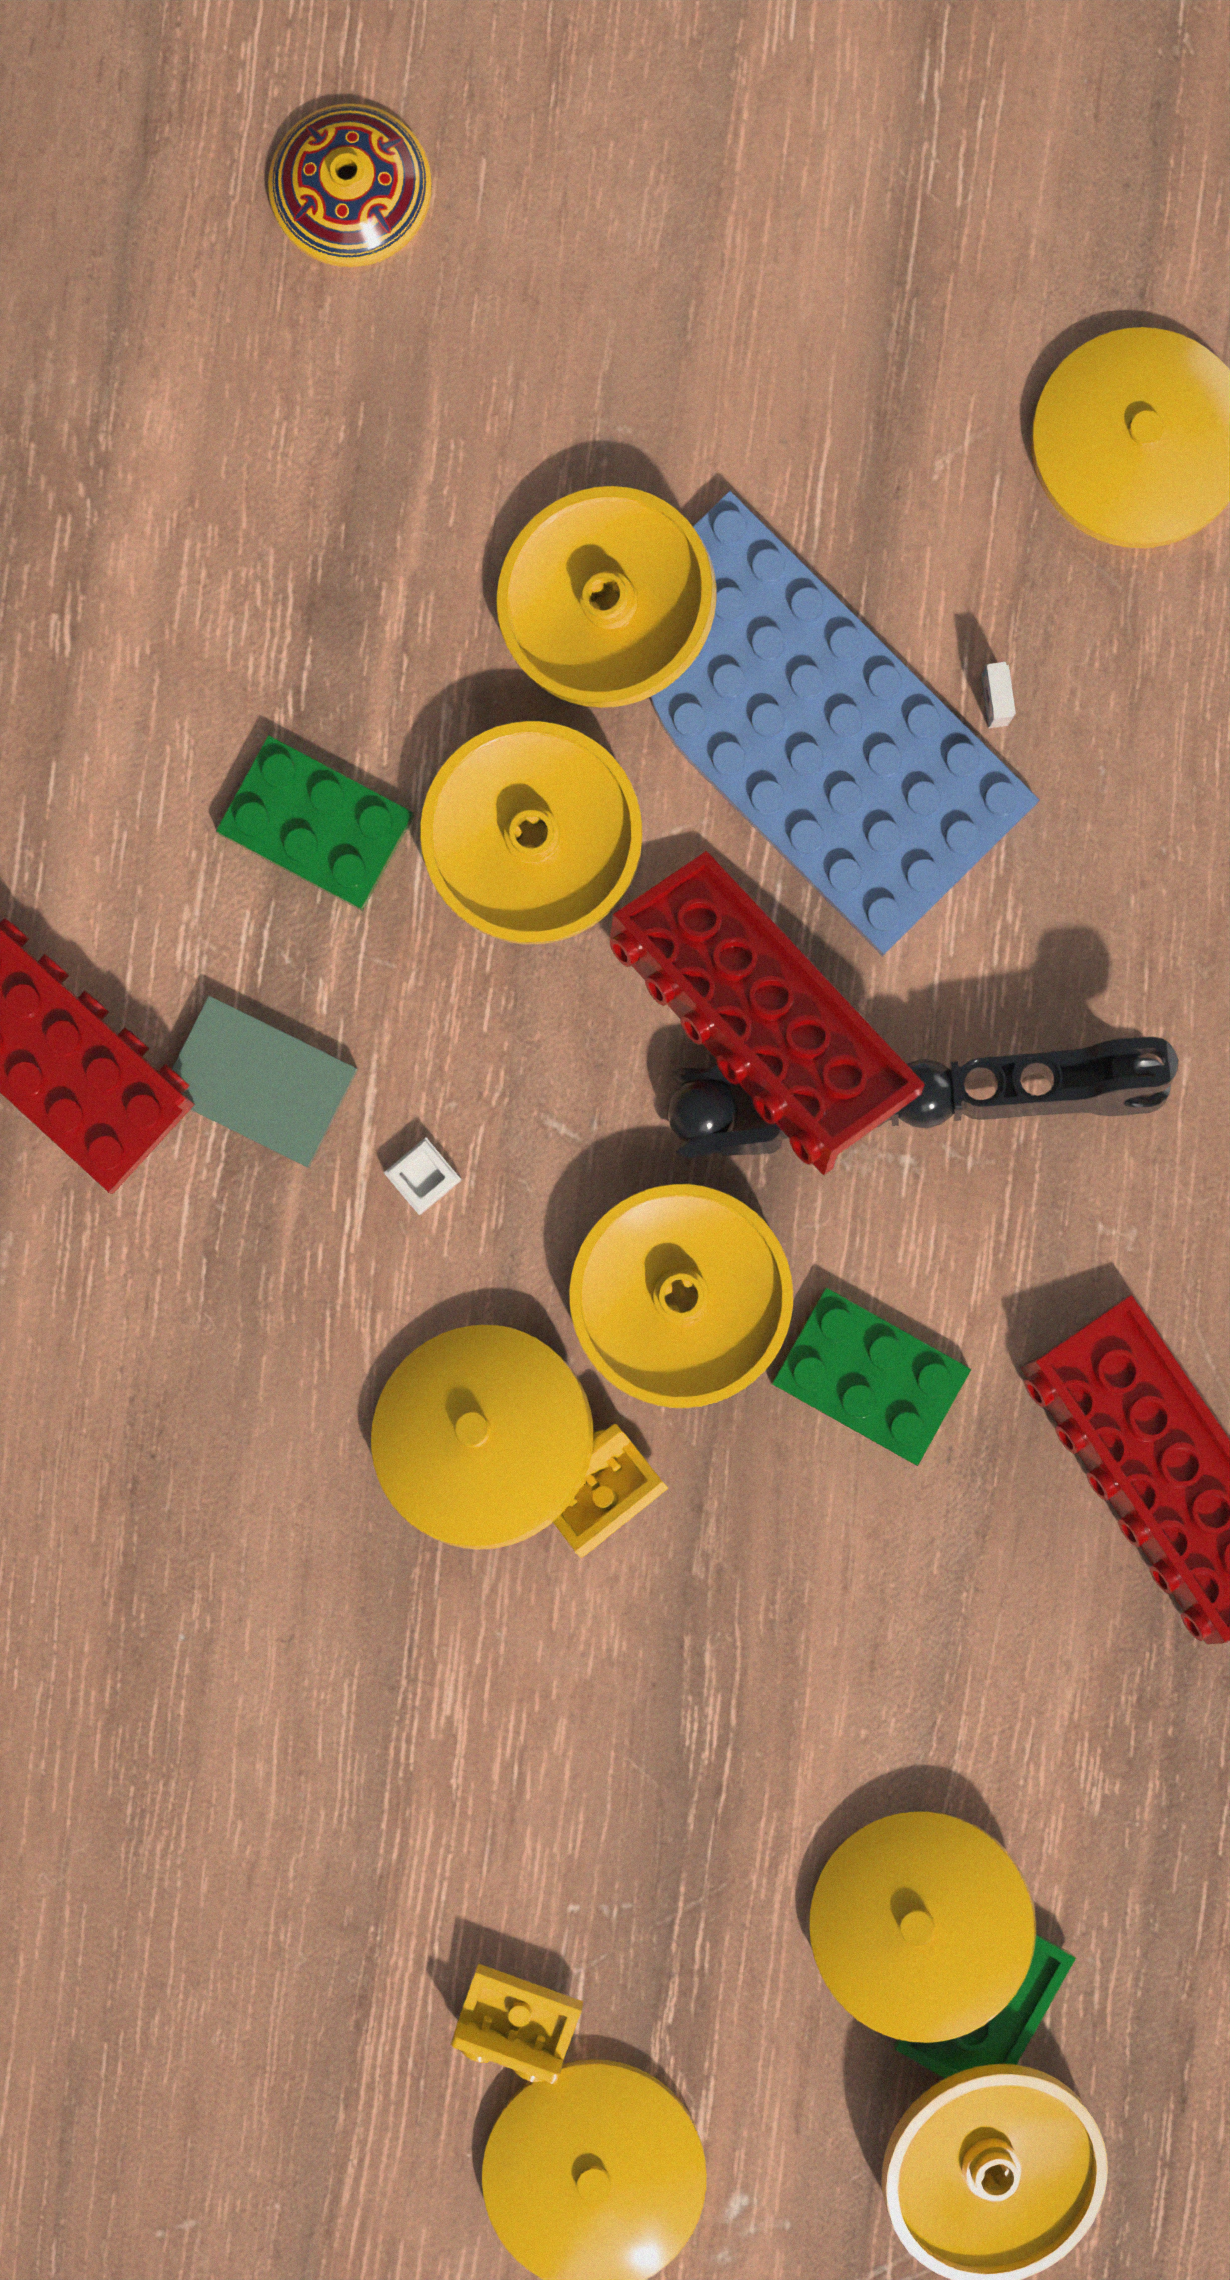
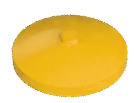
M1136 327L1111 331L1075 349L1060 363L1047 381L1038 400L1031 427V453L1035 472L1043 491L1055 509L1068 522L1085 534L1099 541L1127 548H1152L1169 545L1197 533L1211 523L1230 502V370L1209 349L1195 340L1158 328Z
M603 486L584 489L571 493L545 507L531 519L514 540L502 565L497 588V614L501 633L507 648L521 669L539 686L554 696L573 704L587 707L605 708L629 705L651 697L668 687L690 667L700 653L711 630L717 600L715 572L707 548L696 530L676 508L653 494L628 487Z
M523 721L497 726L482 732L459 747L447 759L432 781L426 795L420 823L422 855L430 879L439 895L458 917L478 931L499 940L518 944H546L565 940L584 932L601 921L615 908L626 893L636 873L641 855L643 828L641 812L633 786L625 771L605 748L583 733L566 726L541 721Z
M672 1184L647 1189L628 1197L610 1209L595 1224L581 1245L574 1263L570 1282V1310L574 1329L581 1347L594 1367L610 1383L626 1394L646 1403L670 1408H692L717 1403L737 1394L753 1383L768 1368L779 1352L788 1332L793 1309V1284L788 1260L781 1244L767 1223L750 1207L733 1196L719 1190L691 1184Z
M472 1325L456 1328L439 1334L416 1348L400 1363L388 1379L376 1405L371 1430L373 1465L382 1490L392 1506L406 1521L426 1535L440 1542L466 1549H494L521 1542L549 1526L569 1506L579 1491L589 1467L593 1447V1421L586 1393L573 1370L556 1352L539 1339L525 1332L498 1325Z
M914 1811L894 1814L873 1821L856 1831L837 1848L826 1863L815 1886L811 1901L809 1931L811 1947L820 1975L834 1998L848 2013L870 2029L883 2035L904 2041L928 2043L954 2039L968 2034L993 2019L1009 2004L1025 1980L1031 1965L1036 1940V1918L1032 1896L1025 1877L1009 1852L996 1839L978 1826L961 1818L938 1812Z
M588 2059L562 2064L561 2073L556 2084L547 2081H528L512 2095L497 2116L486 2143L482 2165V2189L485 2207L498 2238L508 2252L522 2266L543 2280H645L653 2276L673 2260L689 2240L700 2218L706 2193L707 2175L702 2140L690 2113L681 2100L666 2085L649 2073L634 2066L610 2060Z
M991 2064L961 2071L938 2082L924 2092L904 2113L896 2125L885 2151L882 2165V2193L888 2215L902 2243L918 2261L929 2269L953 2280H1020L1039 2273L1056 2263L1073 2249L1086 2234L1104 2198L1108 2172L1107 2154L1100 2130L1080 2098L1061 2081L1047 2073L1021 2065Z

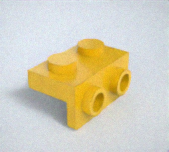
M614 1424L607 1430H599L593 1434L592 1454L584 1481L569 1506L553 1521V1524L572 1549L583 1558L665 1492L668 1487L633 1442L617 1424Z
M478 1963L450 2045L461 2050L464 2056L480 2063L491 2061L513 2069L518 2076L532 2082L547 2081L556 2084L584 2001Z

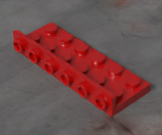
M707 851L613 914L610 947L619 962L626 967L632 966L645 980L646 988L652 998L662 1006L667 1004L681 1019L682 1028L687 1036L695 1044H703L716 1058L717 1065L724 1077L732 1084L736 1085L739 1083L753 1098V1104L759 1115L767 1123H775L789 1138L790 1145L797 1157L807 1165L813 1164L822 1175L827 1174L834 1168L836 1158L840 1153L922 1094L925 1083Z
M4 917L0 921V1093L108 1193L114 1194L195 1105L183 1094L190 1085L166 1063L159 1071L143 1057L149 1050V1047L126 1027L119 1033L115 1032L103 1021L109 1011L86 990L77 997L68 989L63 982L70 975L45 953L39 960L33 957L23 947L29 941V938Z
M1129 1295L1040 1357L1023 1365L1021 1370L1027 1378L1024 1380V1385L1034 1402L1042 1408L1047 1407L1057 1422L1058 1426L1055 1427V1431L1064 1447L1072 1454L1078 1453L1090 1471L1087 1473V1479L1092 1489L1101 1499L1109 1500L1121 1517L1118 1520V1525L1123 1535L1133 1546L1141 1547L1152 1563L1149 1571L1156 1584L1165 1593H1172L1184 1612L1181 1613V1619L1187 1630L1197 1640H1203L1208 1645L1226 1643L1230 1640V1439L1134 1297Z

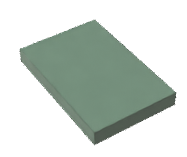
M208 996L172 1068L190 1085L183 1094L195 1104L191 1108L192 1111L310 1168L358 1072L357 1068L211 996Z

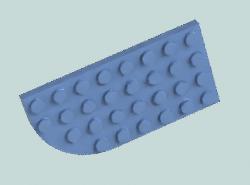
M729 491L693 526L707 548L715 572L717 600L711 630L704 646L690 667L668 687L651 696L653 708L664 731L685 759L883 956L1040 799Z

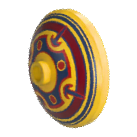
M338 104L319 109L307 115L287 132L274 153L269 171L268 188L275 218L286 237L299 250L326 264L340 267H360L391 257L411 241L426 218L431 200L432 183L426 154L416 136L404 123L393 115L372 106ZM344 166H352L357 170L356 175L349 180L339 178L337 173Z

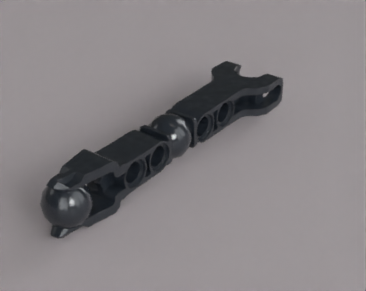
M1137 1037L1109 1040L1082 1049L977 1058L968 1061L962 1067H958V1061H951L950 1069L938 1061L919 1059L907 1063V1065L925 1083L922 1094L877 1127H880L888 1120H891L892 1126H899V1119L913 1127L928 1129L941 1125L952 1115L954 1116V1121H961L962 1114L971 1119L988 1120L1070 1113H1092L1101 1116L1151 1113L1160 1109L1167 1101L1171 1083L1178 1070V1057L1172 1045L1162 1038ZM1146 1053L1154 1054L1161 1059L1162 1063L1156 1059L1139 1057ZM717 1064L712 1069L680 1068L671 1074V1077L680 1084L669 1100L667 1111L671 1129L684 1141L676 1152L678 1155L691 1159L720 1153L723 1156L771 1154L781 1148L783 1139L788 1138L775 1123L769 1124L765 1128L731 1131L736 1124L738 1107L734 1095L728 1088L742 1086L739 1083L735 1085L729 1082L721 1073ZM1039 1074L1047 1078L1051 1084V1089L1042 1095H1032L1025 1091L1021 1081L1028 1075ZM979 1078L991 1082L996 1092L988 1099L978 1100L971 1097L966 1092L965 1087L970 1081ZM1153 1094L1152 1096L1146 1098L1139 1097L1141 1095Z

